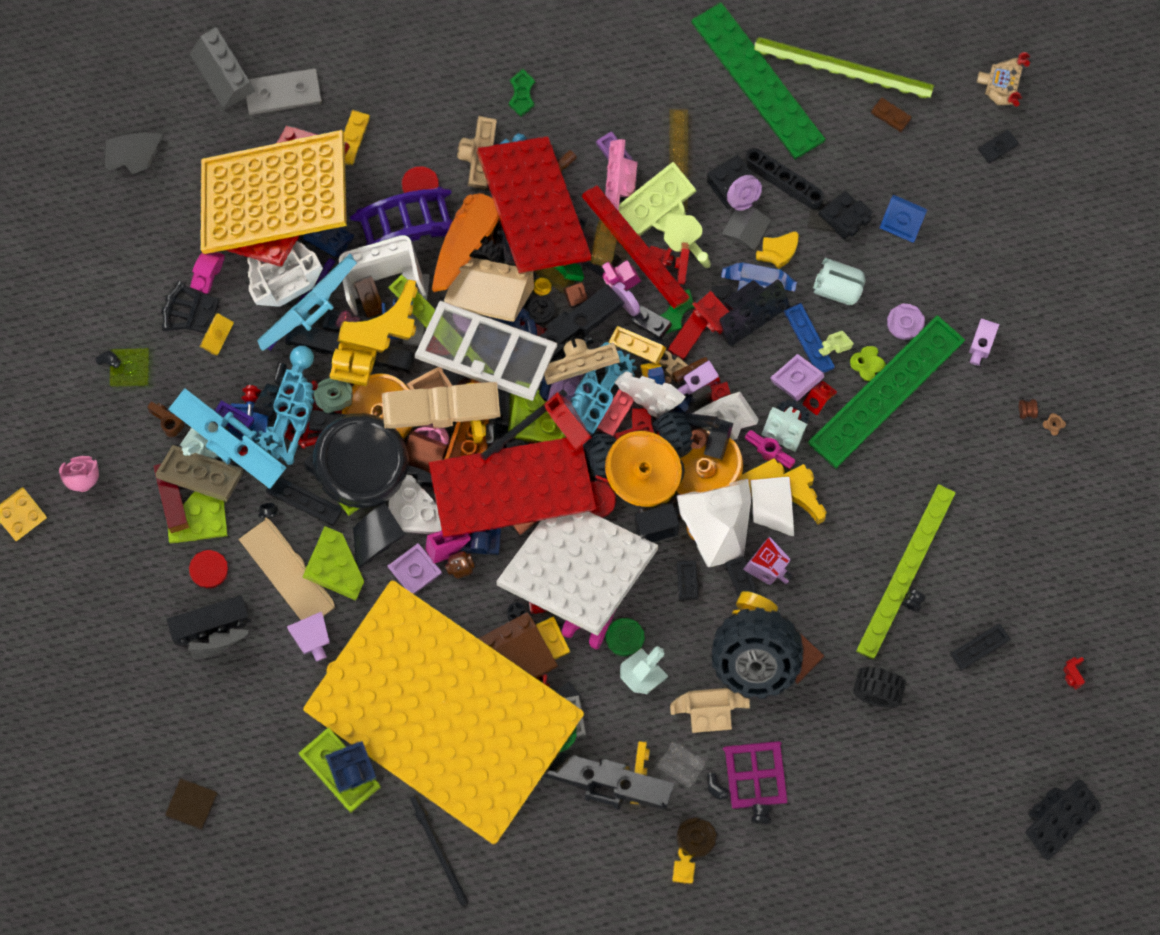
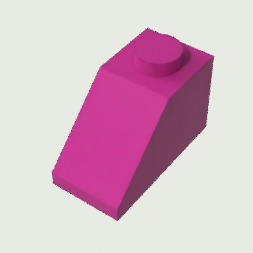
M442 531L427 535L425 550L435 564L447 560L450 555L457 553L470 541L469 534L443 538Z

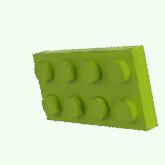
M328 727L298 754L344 807L352 813L381 786L376 780H373L339 794L325 755L346 746Z

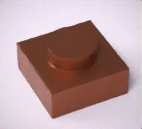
M582 282L563 289L569 306L582 303L588 299Z

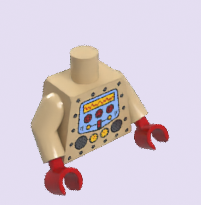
M1023 52L1019 55V58L992 65L990 74L979 72L977 83L987 85L985 94L997 105L1012 104L1016 107L1019 106L1020 103L1017 99H1022V97L1017 92L1022 70L1021 64L1023 66L1030 65L1029 60H1025L1030 58L1029 54Z

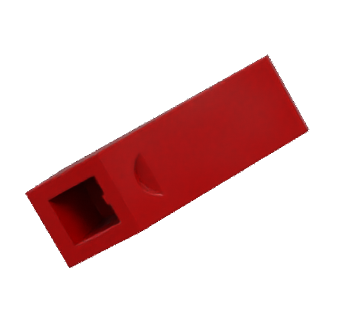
M557 392L544 404L550 417L575 449L578 450L591 438L572 403Z

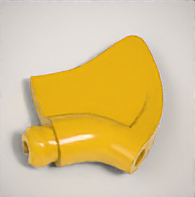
M792 232L777 238L764 237L763 249L756 252V260L773 263L778 269L783 267L791 260L796 251L798 233Z

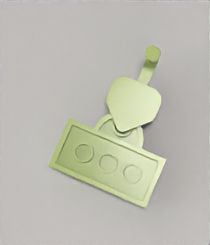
M672 162L620 203L619 212L639 236L653 226L658 231L665 232L664 240L673 251L680 252L681 242L688 243L689 249L705 268L711 266L708 254L703 252L695 243L701 237L703 229L693 216L685 214V208L682 204L696 192V189L675 163Z

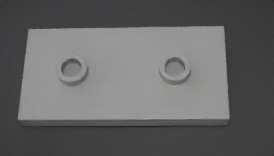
M316 69L249 79L255 90L254 93L246 97L249 115L322 103Z

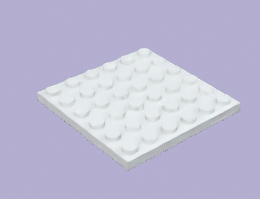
M591 512L541 520L498 578L497 586L598 636L658 550V545L644 538L641 539L640 536Z

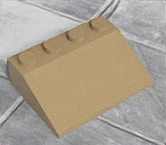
M471 257L467 264L459 268L461 272L449 286L444 302L476 314L514 322L534 289L533 271L518 273L516 266Z

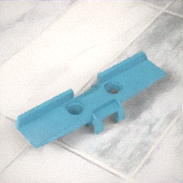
M351 253L312 288L309 294L297 305H294L257 340L262 351L285 336L296 326L302 324L310 331L312 329L311 326L325 312L334 308L333 304L328 300L331 293L357 263ZM315 304L321 306L312 315L309 314V310Z
M186 388L183 389L168 409L208 440L206 448L209 451L216 453L227 465L231 462L230 459L234 460L269 489H271L287 468L253 441L257 435L256 431H251L233 417L234 414L228 412L223 418ZM211 422H217L218 429L216 432L209 431L208 426ZM228 423L244 434L242 441L225 428ZM247 446V454L244 456L239 455L241 448Z

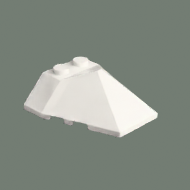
M296 241L282 267L247 257L249 264L248 277L250 278L249 292L256 305L280 307L311 290L323 268L316 254L309 251L302 243Z
M748 479L729 483L730 486L701 493L694 491L677 495L680 515L685 520L690 535L695 539L697 548L707 567L725 564L728 561L744 556L751 505Z

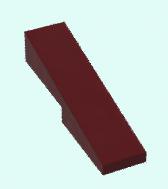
M161 464L153 466L155 476ZM156 478L170 533L190 528L179 486Z

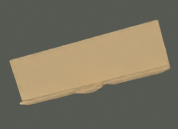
M497 382L382 393L385 428H403L433 424L434 428H445L453 426L454 421L463 422L500 417Z
M265 517L262 523L239 538L241 544L300 620L322 612L323 616H325L335 608L332 598L321 585L302 578L306 570L302 558L293 551L290 544L269 519Z

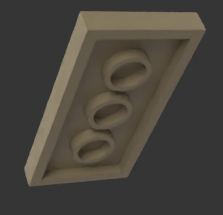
M172 445L156 472V478L227 502L243 474V469L230 464L227 465L224 462L198 453L184 456L182 448Z

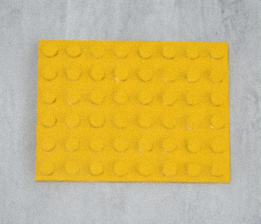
M342 130L201 159V252L203 254L347 226L345 140Z

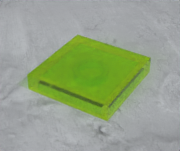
M149 348L111 349L121 360V365L118 368L110 366V387L149 386Z

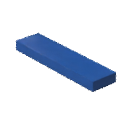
M800 303L784 310L811 364L823 373L834 369L835 366L830 356H823L819 352V349L824 346L803 305Z

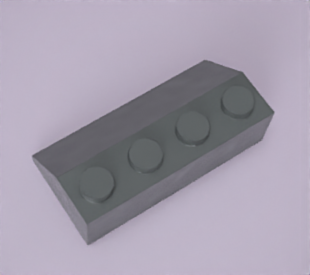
M215 27L200 36L190 52V56L223 110L254 93L255 90L218 29Z

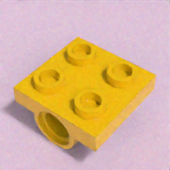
M340 343L338 349H335L333 354L330 379L367 386L377 356V350Z
M23 487L0 504V523L15 541H18L47 518Z

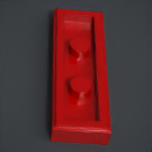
M693 311L668 348V352L684 361L707 327L705 324L708 321L704 317L700 319Z

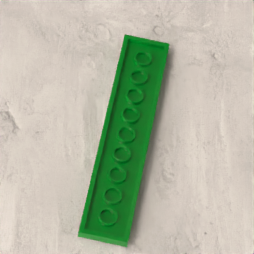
M722 2L691 20L693 26L794 160L825 142L823 135L760 52L754 50L755 46Z
M937 315L808 444L830 465L837 469L965 342V339Z

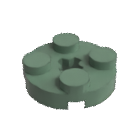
M327 378L318 384V388L314 391V397L319 408L323 409L325 413H332L349 407L352 404L353 392L350 383Z

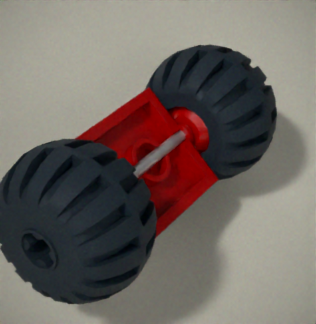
M666 412L655 420L653 428L650 422L616 433L614 436L597 434L591 437L584 445L586 463L591 475L594 478L598 475L607 479L605 461L610 448L620 437L634 431H647L661 436L672 445L679 458L684 457L693 449L691 444L694 442V438L690 439L693 435L686 417L679 412Z

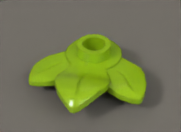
M874 346L864 347L860 353H855L850 359L852 369L859 371L861 377L869 382L875 377V373L880 372L886 366V363L877 356L878 348Z

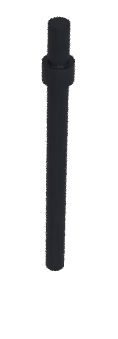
M563 389L558 392L563 397L567 396V392ZM544 404L499 440H494L490 447L480 454L481 458L486 460L492 454L501 451L506 443L547 412Z
M417 795L412 796L410 801L416 811L415 816L421 822L462 907L468 904L465 894L427 818L429 815L426 809H423Z

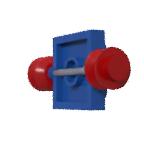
M247 385L246 388L242 389L245 396L241 397V400L247 404L231 403V406L254 418L255 421L250 430L256 431V437H260L259 431L266 432L269 416L253 412L254 404L259 398L257 394H260L261 390L257 389V386ZM229 428V432L241 441L243 440L242 434ZM243 446L239 452V455H246L248 452V447Z

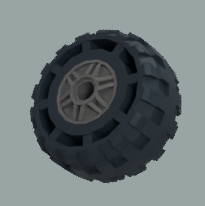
M748 608L740 610L738 615L732 614L718 627L712 644V666L715 668L716 676L723 684H727L729 690L734 693L739 692L743 697L751 698V696L759 699L767 698L768 695L772 694L776 696L781 694L784 688L788 689L796 681L797 675L800 674L803 664L802 637L787 617L783 619L780 613L774 610L771 612L765 611L764 608H756L750 611Z

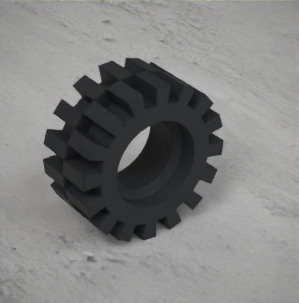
M486 238L480 241L482 244L478 250L474 249L469 255L472 258L502 263L504 260L503 249L498 248V244H493L494 241L492 240L488 242Z

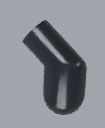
M106 351L95 359L99 365L107 363L114 368H118L121 365V360L112 351Z
M280 362L277 364L273 377L278 387L281 386L287 367L286 364Z

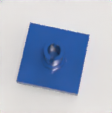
M893 195L880 228L914 243L927 209Z

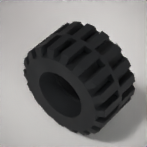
M863 667L858 670L853 694L866 703L879 707L895 708L901 706L907 682L903 677L892 671L876 667Z

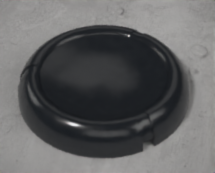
M352 413L335 419L320 433L314 445L312 465L318 483L321 482L323 485L322 489L332 499L346 506L368 508L386 502L398 492L408 472L409 457L405 441L396 428H385L384 419L368 413Z

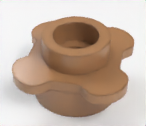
M1055 413L1050 414L1049 419L1043 422V427L1051 431V434L1054 436L1058 435L1059 430L1066 426L1065 421Z

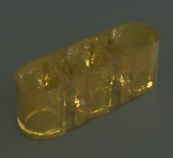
M600 219L596 228L590 263L602 266L607 262L612 263L617 239Z

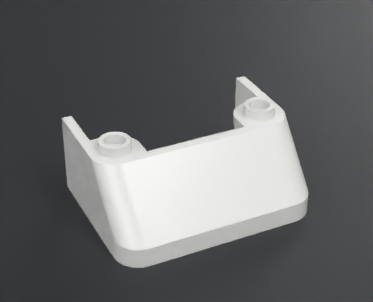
M398 236L344 252L339 257L340 263L351 253L357 262L342 280L346 301L354 315H358L355 299L359 297L353 282L370 275L375 281L402 273L407 280L416 281L422 295H426L418 259L413 244L407 236Z

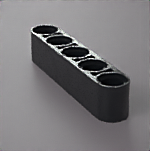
M751 148L747 151L745 164L751 171L810 209L816 210L822 206L824 193L820 188L757 148ZM750 158H757L758 160L752 161ZM770 167L773 170L767 171L765 168ZM785 177V178H787L788 180H787V181H783V180H781L780 178ZM801 187V188H803L804 190H803V191H798V190H796L795 188ZM812 197H816V198H818L819 200H818V201H813L811 198H812Z

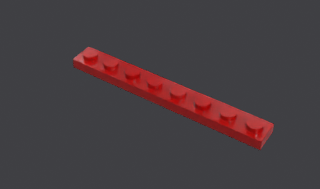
M598 185L585 191L581 197L669 304L675 309L687 302L690 298Z

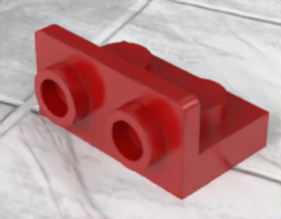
M710 291L698 303L694 302L692 304L696 308L693 311L700 319L704 317L708 321L705 325L712 332L716 330L721 334L723 330L719 320L729 310Z

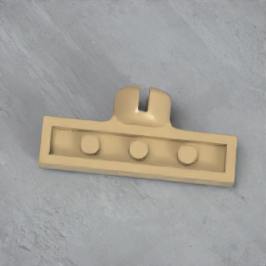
M479 116L475 138H462L459 143L458 158L468 161L471 165L468 186L481 189L487 188V180L477 154V149L493 145L497 121L495 119Z
M575 339L577 345L575 348L570 340L564 346L566 357L549 363L544 374L547 385L619 363L620 359L615 344L611 343L589 350L584 340Z

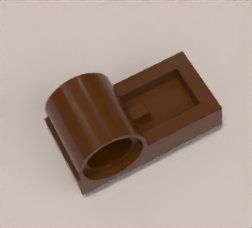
M151 401L147 406L149 413L161 420V427L166 436L175 437L185 427L183 420L174 413L168 412L167 408L161 403L155 404ZM169 424H175L174 428L166 429Z

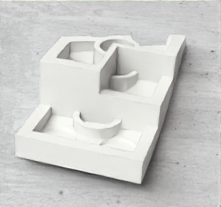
M741 392L718 399L693 413L717 416L719 419L734 423L730 438L733 440L738 438L741 428L756 425L759 420ZM701 426L706 431H711V427Z
M789 477L751 480L753 523L769 527L772 530H777L789 536H794Z

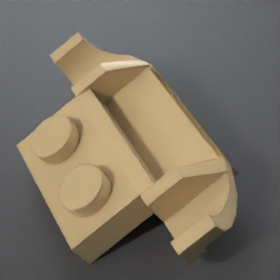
M728 688L688 691L674 700L670 708L671 715L685 712L687 714L690 713L692 733L732 729L730 710L734 708H750L749 698L743 697L741 693H734Z

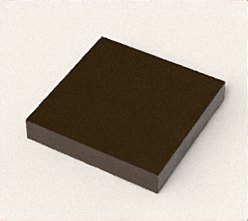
M180 778L165 816L203 830L218 792Z

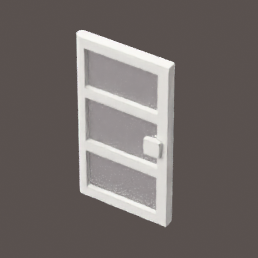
M439 301L415 353V358L482 383L497 382L498 389L533 401L557 348V343Z

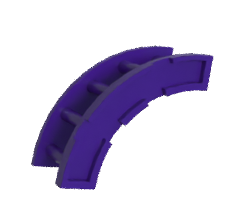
M438 187L395 195L356 210V213L350 216V220L361 222L367 241L366 246L398 236H407L411 242L420 240V236L430 235L431 238L446 237L453 221L450 220L444 199L452 194V191ZM427 201H437L443 222L432 221ZM419 202L425 221L424 224L417 226L411 224L406 204ZM398 206L404 228L391 232L385 211ZM379 214L384 234L383 237L374 241L368 219Z

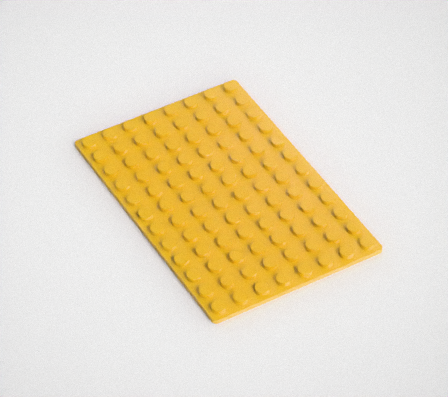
M395 581L389 582L304 706V711L327 728L329 727L351 745L363 741L368 757L492 844H496L584 716V712Z

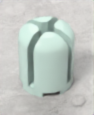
M824 258L822 262L824 268H821L819 274H817L813 293L846 305H853L862 294V286L865 285L866 281L864 272L843 263Z

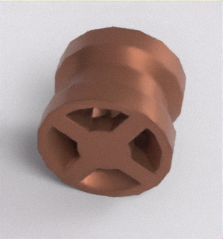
M1031 399L1029 402L1019 401L1021 419H1026V417L1037 418L1038 407L1035 399Z
M697 428L691 431L693 436L690 439L694 438V442L691 444L692 448L699 449L707 444L709 434L705 429Z

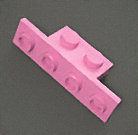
M624 139L610 141L605 195L618 211L620 197L628 198L635 192L637 162L624 158Z

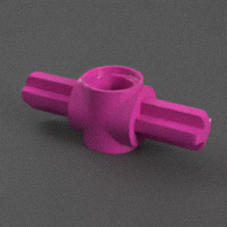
M752 430L746 434L745 440L757 447V452L765 460L770 461L775 458L777 462H780L788 469L792 468L795 464V459L782 451L783 448L779 446L777 440L767 437L764 439ZM771 447L774 451L768 452L765 449Z

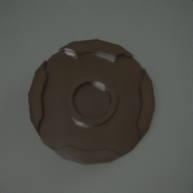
M695 817L681 823L677 830L676 840L682 852L689 856L701 857L712 851L717 835L715 828L710 822Z

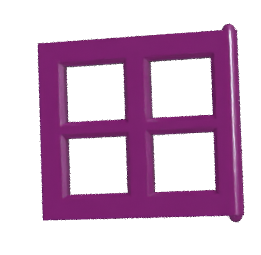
M780 741L725 746L723 748L726 756L732 809L752 807L754 804L775 805L787 803L780 747L782 743ZM773 750L775 769L758 770L756 752ZM750 752L753 771L735 773L733 754ZM776 777L778 796L761 797L759 779ZM754 779L756 798L739 800L736 781Z

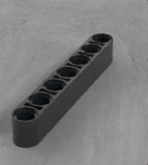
M303 325L292 329L287 334L285 343L289 346L291 344L297 347L306 346L309 349L315 350V352L326 355L327 353L334 354L335 349H338L341 342H337L339 334L315 328L308 331ZM388 346V349H384L382 353L377 352L374 366L388 367L389 370L397 372L401 370L405 371L406 374H410L415 354L408 350Z

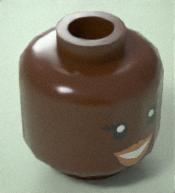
M460 551L448 557V564H445L449 575L453 574L454 578L460 579L471 575L475 564L470 553L467 554L465 551Z

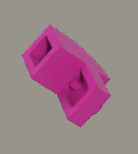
M219 252L201 253L192 271L194 275L190 287L208 294L211 290L214 276L222 268L225 255Z
M628 260L616 268L609 262L602 265L605 271L602 277L611 288L617 282H621L625 285L623 289L626 291L641 282L635 268Z

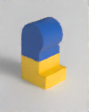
M660 362L658 365L654 363L640 365L642 376L654 379L656 384L663 385L666 383L664 370Z

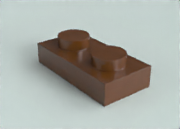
M882 97L871 110V114L899 132L903 131L912 118Z
M370 275L353 282L365 316L369 318L381 313L382 302L373 277Z

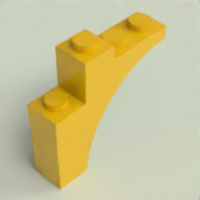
M408 279L405 282L401 296L394 306L383 315L363 322L343 321L337 342L374 349L382 353L384 349H388L390 338L387 337L388 335L409 340L416 331L415 320L408 318L413 311V305H411L412 298L416 297L418 287H415L416 281Z
M774 458L741 475L740 480L748 479L750 493L751 480L789 477L792 502L806 510L817 525L825 521L826 510L822 504H818L816 500L817 495L813 488H809L813 484L814 475L804 464L785 473L780 462L777 463Z

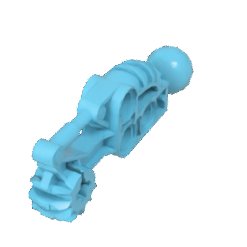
M606 342L603 345H601V347L608 345L610 343ZM617 351L620 362L606 366V374L600 384H598L596 370L585 373L576 387L575 397H572L571 402L590 436L594 434L612 403L613 395L610 391L616 379L624 372H630L633 374V377L635 376L633 371L637 367L632 365L635 362L634 359L629 360L630 354L624 356L622 351ZM583 385H586V386L589 387V389H590V392H589V393H586V392L583 390ZM599 395L605 397V403L600 402ZM590 411L596 413V419L590 417Z
M298 346L290 354V361L293 367L292 370L286 369L274 402V410L277 416L274 427H266L265 433L259 431L260 437H255V442L274 458H281L288 465L294 463L298 441L301 434L307 428L311 418L312 405L314 404L313 385L308 383L302 374L303 370L309 368L314 361L313 352L306 346ZM288 389L294 390L292 394H285ZM282 406L288 407L284 412L278 411ZM299 412L306 413L303 417L297 416ZM289 423H292L296 433L287 452L284 436Z

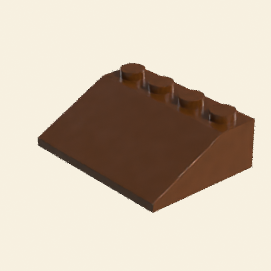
M528 612L478 638L534 678H538L558 667Z

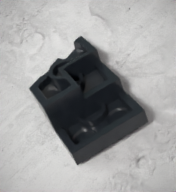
M386 503L366 515L353 528L355 559L358 569L389 549L390 545L405 537V533Z

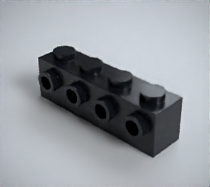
M242 595L166 619L172 641L175 645L179 646L187 645L194 639H206L213 633H225L232 627H244L250 622Z

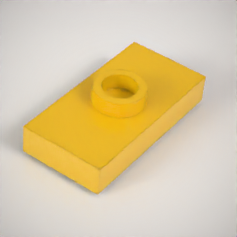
M217 313L200 347L214 355H218L234 322Z

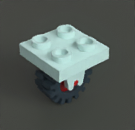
M787 400L786 403L783 401L777 408L773 407L761 435L777 440L778 444L796 452L809 421V411H806L807 408L805 406L802 408V403L797 405L795 400L792 403L790 400Z

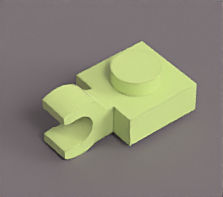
M839 331L828 336L827 340L822 343L824 347L819 349V352L823 356L828 355L833 350L840 353L851 349L854 343L843 331Z

